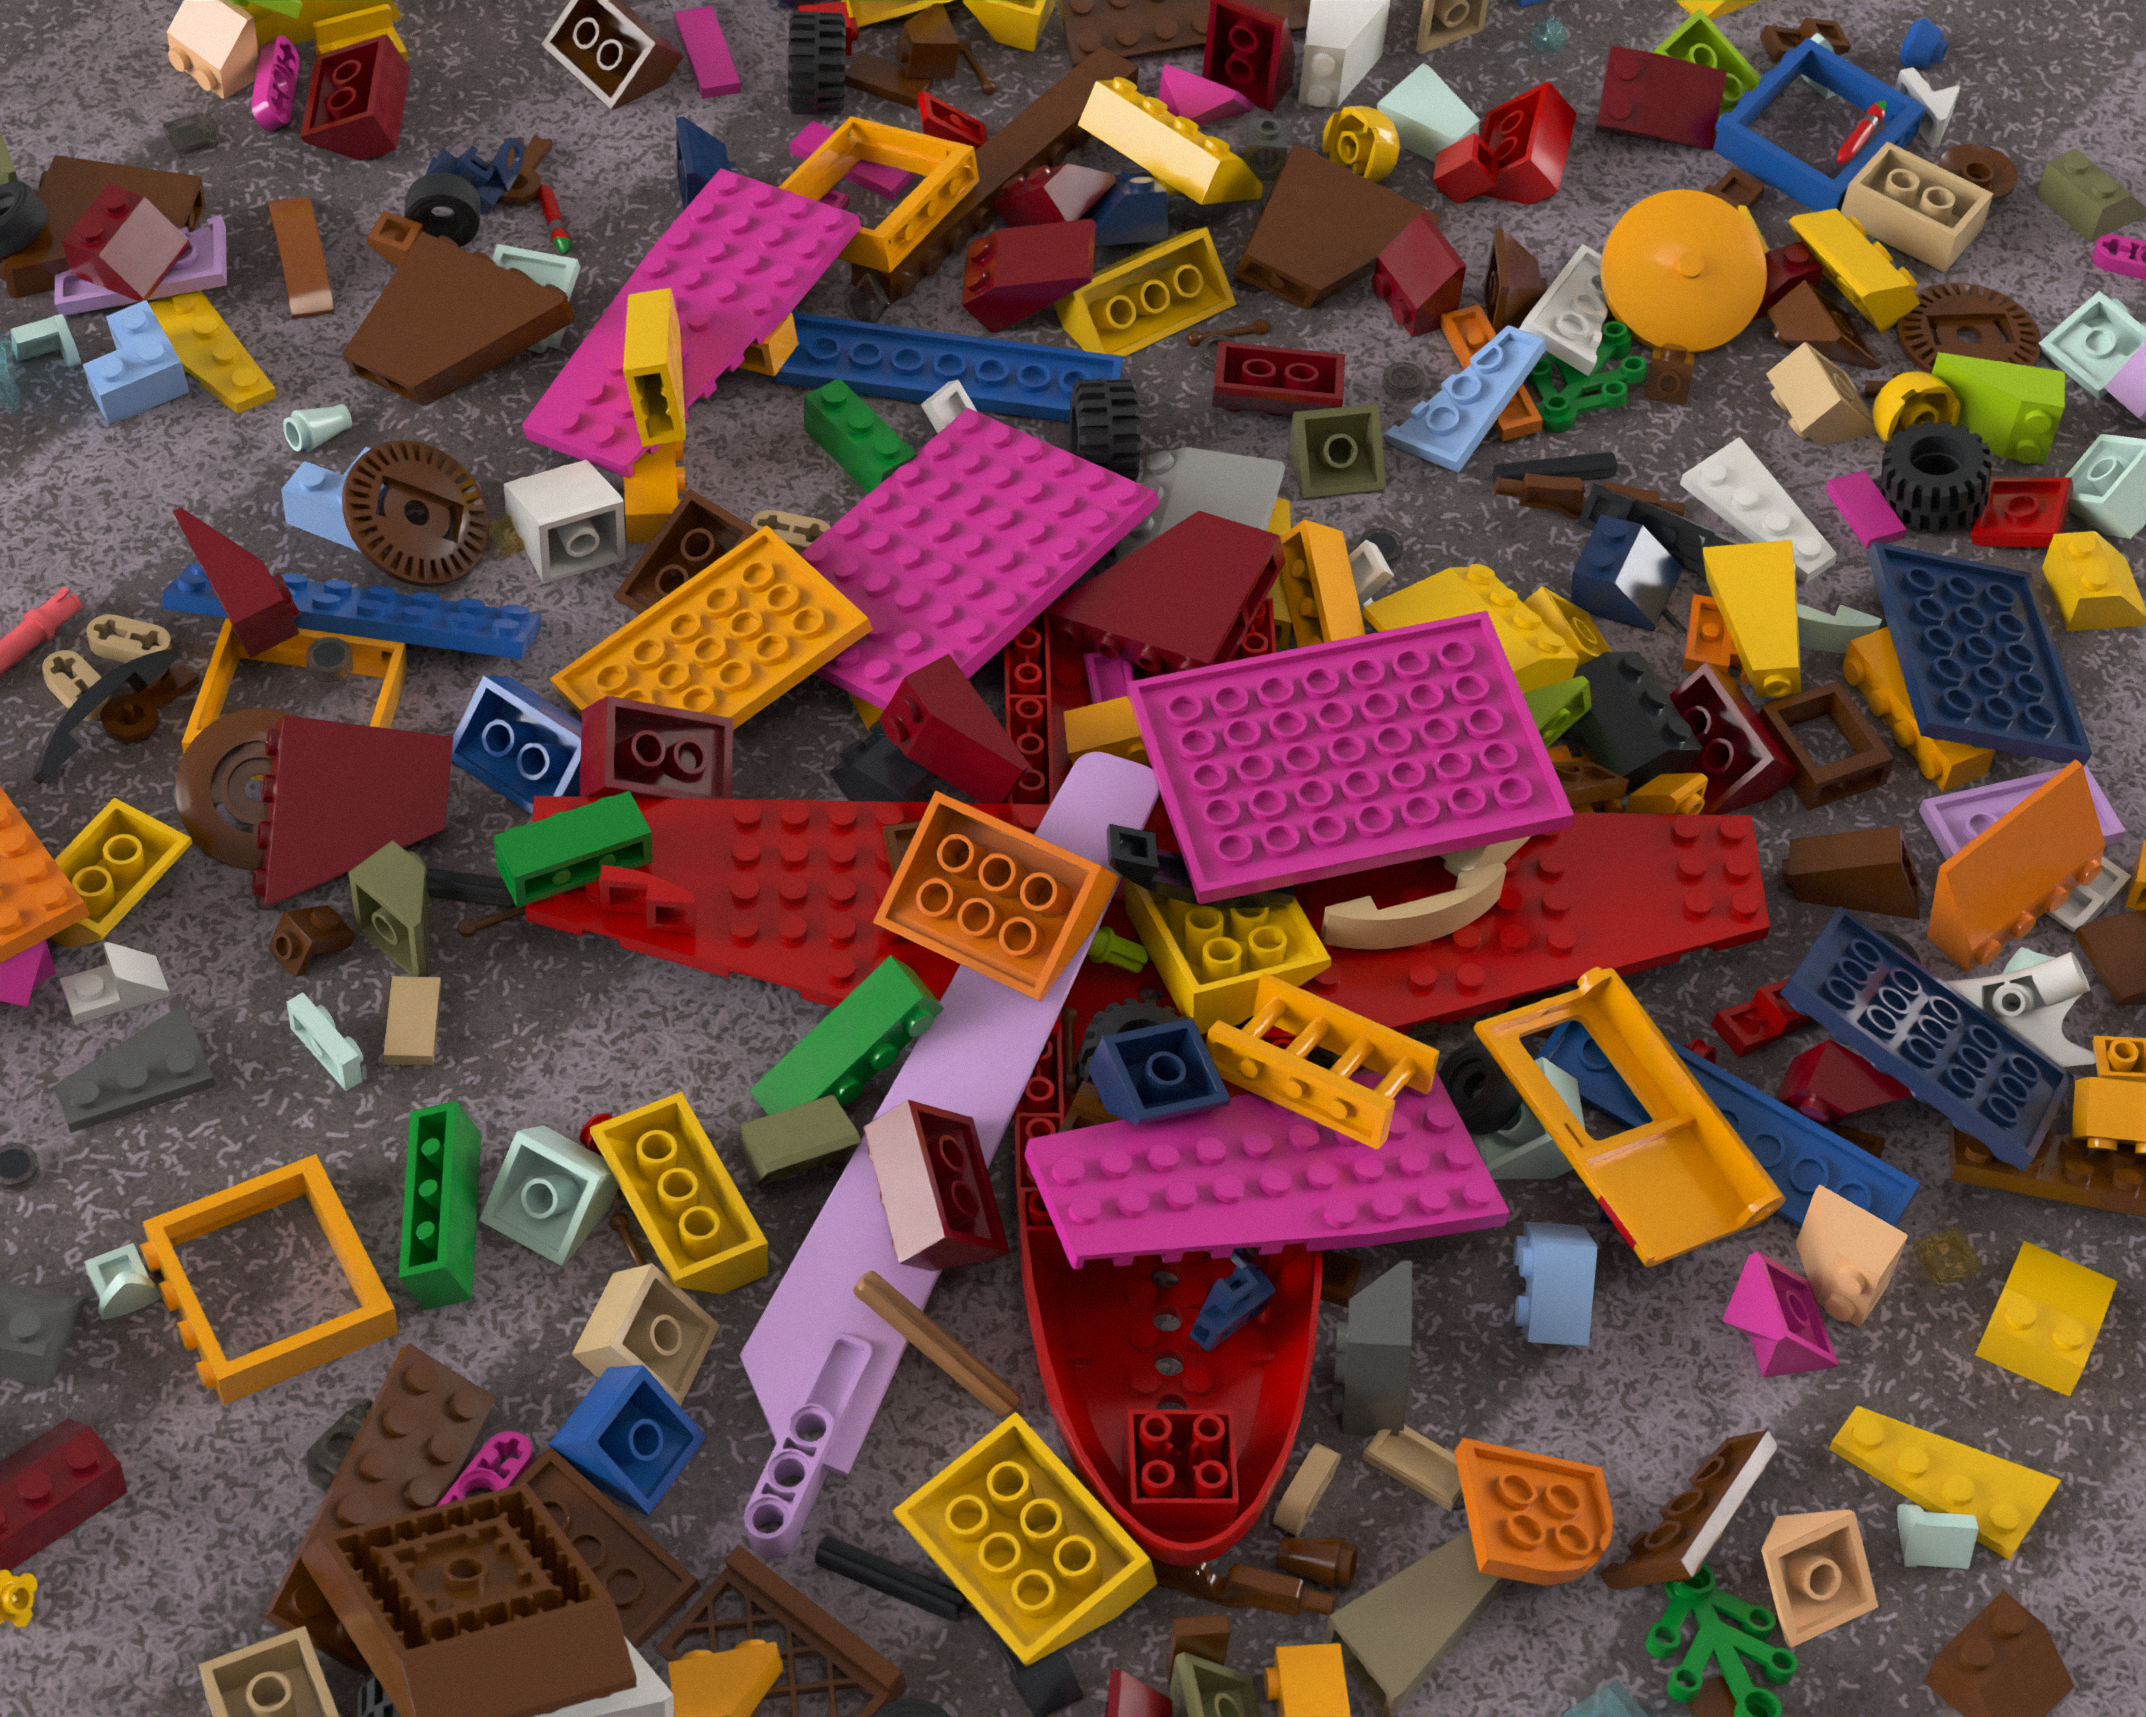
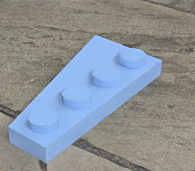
M1508 325L1470 358L1471 364L1458 375L1452 374L1441 384L1442 390L1427 403L1422 400L1410 411L1411 417L1400 427L1396 425L1391 427L1384 434L1386 442L1402 451L1459 473L1546 351L1544 338Z

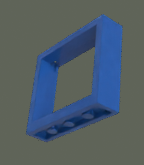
M1807 37L1796 49L1790 48L1785 53L1780 65L1775 70L1768 69L1762 76L1758 86L1753 91L1747 90L1731 113L1726 111L1722 114L1715 126L1718 133L1713 151L1817 212L1837 209L1841 212L1848 184L1886 142L1904 149L1917 135L1926 107ZM1800 74L1830 89L1833 93L1866 112L1877 101H1887L1888 103L1885 117L1882 121L1887 126L1834 180L1746 128Z

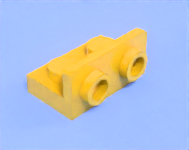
M388 4L313 23L317 55L388 34L405 62L408 61L407 50L393 27L392 10Z

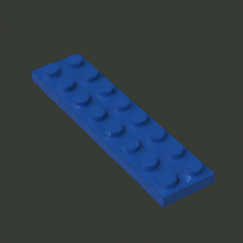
M792 312L798 345L776 374L775 383L818 389L840 378L855 394L923 403L948 382L959 380L976 410L1069 422L1071 393L1076 381L1120 379L1123 356Z
M198 561L189 564L163 591L162 609L228 618ZM290 573L281 575L301 614L293 618L297 628L522 659L541 629L542 614L531 613L527 607L521 605H506L502 608L485 606L483 601L467 598L454 602L440 600L439 595L429 592H419L411 596L397 594L395 589L386 586L362 589L352 587L350 582L344 580H328L325 583L307 581V577L301 574Z
M1570 1020L1557 1025L1535 1060L1544 1057L1577 1079L1580 1101L1631 1130L1652 1122L1651 1116L1585 1027L1576 1020ZM1665 1036L1786 1197L1783 1205L1774 1214L1801 1229L1814 1192L1820 1184L1896 1228L1919 1191L1921 1182Z

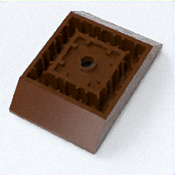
M527 1483L319 1536L302 1552V1562L402 1717H534L541 1714L554 1713L562 1708L593 1699L606 1698L614 1693L637 1687V1677L613 1598Z

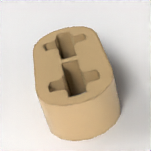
M777 510L761 511L754 515L751 520V526L758 531L766 525L776 528L773 531L798 554H801L812 544V542H807L812 536L820 537L830 528V525L825 521Z
M106 614L98 616L88 624L86 630L90 650L94 654L123 663L146 654L172 649L170 634L165 628L118 615ZM110 632L116 633V635L108 636ZM153 643L159 644V646H152L150 650H143V647L149 648Z
M61 650L54 652L42 664L44 680L48 689L67 708L82 695L81 692L88 690L102 678L82 656L74 651ZM60 669L66 672L72 671L74 679L71 680L65 673H57V671ZM110 694L83 720L96 721L101 719L100 712L112 699V695Z
M1319 1443L1312 1447L1277 1508L1273 1519L1274 1525L1295 1536L1300 1534L1333 1478L1339 1465L1341 1454Z

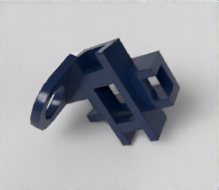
M507 138L501 145L494 160L489 164L475 155L478 149L474 146L470 147L458 158L442 149L438 159L435 157L431 159L426 175L439 172L451 173L469 181L478 192L481 202L480 214H483L497 202L504 191L509 192L521 169L524 148L522 142L517 138ZM513 147L514 161L512 166L508 168L507 158L509 151Z
M1234 1248L1232 1256L1229 1258L1237 1266L1236 1269L1225 1280L1220 1278L1215 1282L1192 1327L1193 1330L1188 1335L1207 1352L1213 1350L1263 1313L1277 1291L1260 1269L1262 1266L1245 1248Z

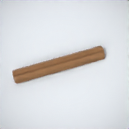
M870 1270L858 1279L853 1292L862 1302L998 1417H1003L1013 1411L1020 1400V1396L1004 1380L878 1273Z

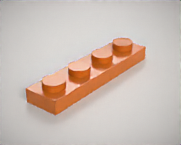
M1480 304L1441 314L1440 326L1462 368L1465 370L1471 364L1470 358L1496 336V333ZM1523 383L1493 424L1502 442L1542 431L1543 419Z

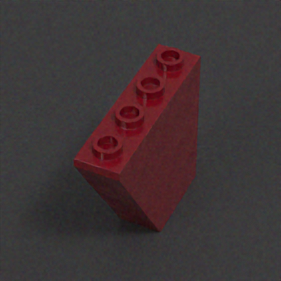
M1197 511L1052 604L1047 614L1055 637L1071 647L1080 645L1096 650L1109 659L1116 660L1121 658L1137 663L1149 672L1162 671L1170 674L1231 662L1286 562L1280 535Z
M287 715L281 717L276 723V728L269 727L265 754L266 756H273L271 774H264L261 787V802L268 803L267 821L260 820L256 838V848L264 850L262 868L255 867L252 879V896H259L258 909H272L349 875V871L392 840L406 850L438 836L445 829L453 737Z

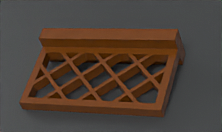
M739 1544L724 1560L726 1564L725 1570L656 1647L658 1654L668 1662L680 1660L682 1655L674 1649L687 1635L709 1632L710 1651L714 1654L718 1653L716 1631L747 1628L748 1640L755 1639L754 1627L778 1624L786 1631L787 1648L779 1649L782 1660L788 1659L790 1685L771 1687L763 1699L791 1696L792 1717H799L798 1695L829 1691L831 1717H873L881 1708L889 1702L896 1701L907 1690L902 1670ZM730 1587L745 1599L746 1616L716 1620L715 1603ZM753 1606L763 1614L753 1616ZM708 1612V1621L700 1622ZM793 1637L805 1646L794 1647ZM819 1656L827 1663L828 1680L797 1684L795 1658ZM834 1669L846 1678L835 1679ZM860 1688L873 1698L860 1714L838 1716L836 1690ZM760 1703L749 1717H761Z

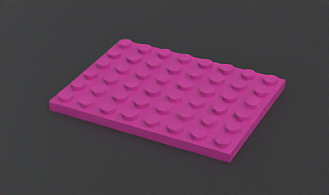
M967 408L916 452L917 457L900 466L799 554L869 618L873 628L872 631L813 674L884 711L905 676L947 654L951 655L966 678L969 679L1160 505L1157 492Z
M1487 611L1127 682V696L1198 904L1573 827L1574 813Z

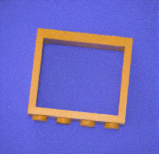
M850 116L778 188L819 201L860 159L927 176L875 230L861 227L836 257L840 260L891 273L979 182L974 147Z
M225 618L186 728L182 747L183 753H185L193 739L205 727L219 719L240 658L385 678L370 726L390 729L408 673L405 643L298 628L300 634L250 658L238 635L234 633L235 629L229 618ZM328 642L337 643L344 648L345 657L338 665L332 667L321 666L313 659V651L317 646ZM258 775L251 779L263 781L264 776Z
M317 1154L143 1221L147 1242L140 1244V1248L146 1259L147 1268L150 1273L160 1270L164 1281L158 1283V1287L164 1304L169 1312L178 1309L183 1321L177 1323L182 1342L188 1352L197 1349L202 1361L196 1363L203 1386H206L207 1390L215 1387L223 1405L398 1334L395 1307ZM306 1195L362 1307L227 1362L173 1247Z

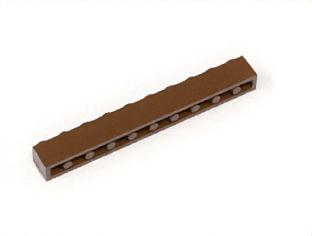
M1102 46L1096 49L975 151L979 182L891 273L851 263V284L888 306H891L900 297H908L921 279L927 274H935L943 260L953 252L959 253L962 251L968 239L978 230L983 232L989 227L993 218L999 213L993 203L1005 192L1002 187L1007 181L1019 174L1028 177L1044 165H1048L1050 169L1060 166L1070 151L1076 146L1082 147L1087 143L1091 133L1080 127L1078 123L1096 81L1114 80L1115 77H1121L1133 82L1137 86L1136 91L1139 93V85L1137 84L1139 66Z

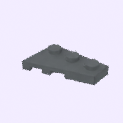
M183 1003L55 1085L54 1089L69 1131L73 1133L215 1087V1083Z

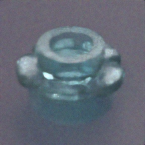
M1552 16L1546 17L1543 21H1538L1533 26L1531 34L1532 44L1538 52H1552V54L1559 52L1566 42V29L1560 20L1554 19Z

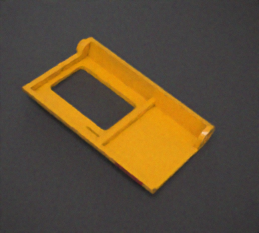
M1601 967L1592 968L1577 981L1579 988L1552 998H1545L1540 1002L1475 1024V1034L1645 1267L1658 1265L1750 1228L1767 1219L1785 1202L1786 1197L1613 968L1604 970ZM1570 1020L1580 1022L1652 1118V1122L1600 1141L1592 1139L1521 1044L1519 1038Z

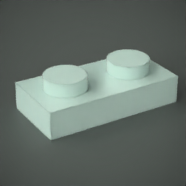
M304 993L287 1001L290 1028L341 1087L348 1091L361 1083L360 1063L363 1061L362 1052L351 1037L343 1038L339 1034L327 1009L322 1005L316 1007Z

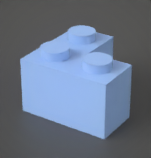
M147 300L106 316L117 350L83 364L91 393L108 424L137 415L189 393L182 363Z
M365 447L343 475L304 461L281 489L286 523L361 552L352 540L345 524L342 510V491L346 476L351 467L370 448ZM384 484L380 487L376 514L378 515L380 501L388 491Z
M1524 1221L1523 1236H1515L1513 1264L1519 1266V1275L1526 1280L1525 1296H1517L1515 1325L1522 1326V1332L1528 1342L1589 1346L1598 1247L1584 1225Z

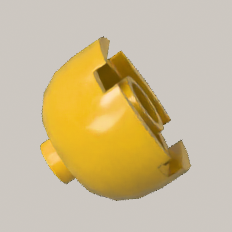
M1369 106L1344 107L1341 112H1334L1330 116L1324 128L1322 148L1323 154L1329 153L1330 161L1342 167L1353 163L1352 171L1358 175L1365 172L1364 175L1360 176L1374 183H1379L1393 171L1398 161L1400 144L1395 125L1386 114Z
M1916 370L1904 372L1891 379L1882 387L1874 401L1872 416L1875 431L1884 443L1887 444L1888 441H1893L1894 434L1898 431L1906 432V427L1912 424L1921 426L1924 425L1925 421H1933L1934 424H1942V421L1952 422V426H1955L1961 409L1960 402L1955 398V392L1936 375Z

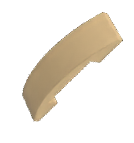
M1502 861L1459 872L1454 891L1377 910L1371 896L1325 907L1320 937L1324 944L1353 949H1390L1440 938L1470 924L1497 902L1501 895L1507 868Z

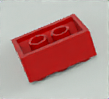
M1550 81L1485 113L1479 137L1499 157L1496 185L1478 195L1531 205L1540 200H1548L1559 191L1577 113Z

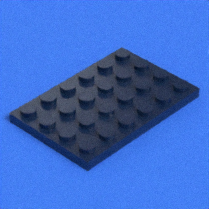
M1874 541L1867 553V557L1920 735L1935 740L1967 744L1977 748L1983 747L2010 752L2015 755L2052 760L2057 763L2070 764L2076 759L2085 766L2092 755V751L2032 574L2030 572Z
M1841 906L1829 918L1780 992L1783 997L1788 999L1790 1005L1797 1012L1805 1016H1811L1826 1027L1835 1040L1844 1045L1852 1046L1867 1057L1876 1070L1893 1076L1908 1087L1911 1094L1918 1101L1928 1105L1931 1104L1946 1115L1959 1131L1965 1134H1972L1987 1145L1996 1158L2004 1163L2013 1164L2022 1172L2035 1158L2074 1078L2064 1068Z

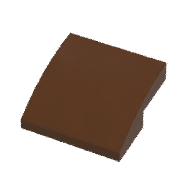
M2146 910L2122 913L2079 926L2073 934L2117 1005H2145Z

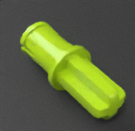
M1106 926L1098 928L1087 952V955L1090 956L1091 961L1100 964L1105 961L1133 973H1139L1148 961V955L1144 946L1114 935L1113 929Z

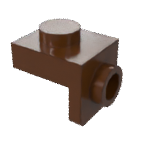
M1665 343L1662 345V348L1653 347L1645 397L1650 400L1685 405L1694 367V354L1687 353L1686 347L1677 344Z
M329 905L284 911L269 944V951L293 977H297L305 973L312 955L345 950L351 946L356 934Z

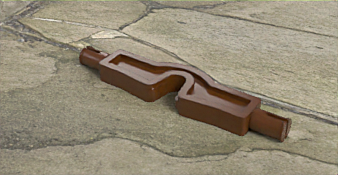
M1527 473L1521 481L1497 476L1493 487L1494 495L1519 498L1520 506L1559 511L1564 516L1579 520L1587 498H1584V482L1576 477H1556ZM1612 482L1603 485L1684 517L1685 503L1660 500L1658 491L1638 489Z
M1146 1554L1151 1559L1157 1581L1156 1586L1181 1591L1198 1599L1230 1608L1249 1606L1295 1617L1299 1616L1301 1610L1328 1616L1335 1611L1336 1594L1304 1588L1303 1580L1268 1572L1240 1563H1235L1233 1567L1229 1568L1227 1577H1219L1211 1572L1208 1562L1185 1567L1167 1564Z

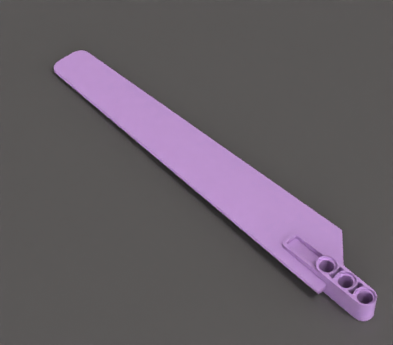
M1103 752L1086 753L1076 760L1034 835L1101 865L1119 876L1099 921L1042 1002L961 964L940 1000V1004L945 1009L934 1018L932 1026L920 1035L873 1120L906 1100L973 1117L988 1170L1122 878V875L1108 864L1106 830L1109 824L1144 830L1160 795L1153 769ZM865 1134L740 1353L742 1364L776 1442L744 1513V1523L750 1546L755 1553L765 1558L782 1557L794 1547L829 1471L848 1476L909 1343L903 1335L855 1296L853 1288L858 1279L870 1270L875 1271L923 1312L942 1271H929L899 1264L898 1256L892 1247L893 1237L886 1211L880 1201L881 1192L874 1165L868 1155L869 1146ZM815 1430L824 1433L816 1441L809 1442L801 1439L804 1434ZM789 1476H800L803 1478L801 1483L793 1487L780 1485L781 1481ZM775 1521L782 1524L773 1533L767 1534L758 1531L761 1525L766 1522Z

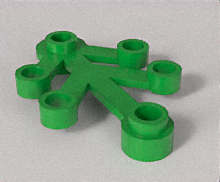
M1612 321L1602 327L1601 342L1596 350V364L1589 376L1546 351L1547 358L1554 361L1566 384L1560 394H1558L1551 382V363L1545 359H1539L1527 376V381L1535 386L1542 400L1537 404L1536 408L1543 419L1542 426L1547 431L1560 433L1573 427L1578 414L1606 407H1622L1627 402V386L1625 383H1639L1646 378V361L1639 356L1626 357L1632 350V334L1624 323ZM1626 357L1621 361V368L1599 373L1609 359ZM1602 389L1601 394L1579 398L1582 393Z
M1703 1562L1701 1563L1700 1571L1691 1579L1680 1583L1674 1580L1664 1582L1665 1592L1671 1599V1602L1661 1621L1655 1623L1650 1628L1645 1641L1647 1651L1658 1659L1672 1658L1676 1654L1681 1641L1679 1629L1690 1611L1699 1627V1631L1682 1665L1675 1667L1671 1672L1666 1686L1669 1695L1674 1700L1682 1703L1694 1701L1703 1684L1701 1674L1712 1654L1737 1702L1734 1717H1780L1782 1706L1779 1699L1769 1690L1754 1687L1738 1656L1740 1654L1762 1665L1763 1675L1774 1684L1785 1685L1792 1681L1798 1667L1796 1656L1785 1648H1774L1764 1643L1770 1637L1776 1624V1618L1772 1611L1761 1605H1751L1718 1589L1713 1571ZM1716 1611L1740 1621L1741 1631L1721 1622ZM1751 1619H1758L1765 1624V1626H1758L1754 1624ZM1657 1638H1663L1670 1644L1662 1643ZM1774 1663L1781 1664L1786 1669L1778 1668ZM1678 1681L1687 1682L1691 1687H1685Z

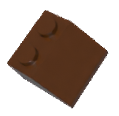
M2004 1590L1937 1654L1924 1681L1926 1685L1963 1717H2045L2074 1687L2046 1625Z

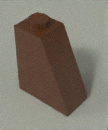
M1901 826L1790 839L1789 858L1782 860V874L1785 885L1793 887L1798 902L1837 908L1841 906L1844 909L1919 920L1920 882Z

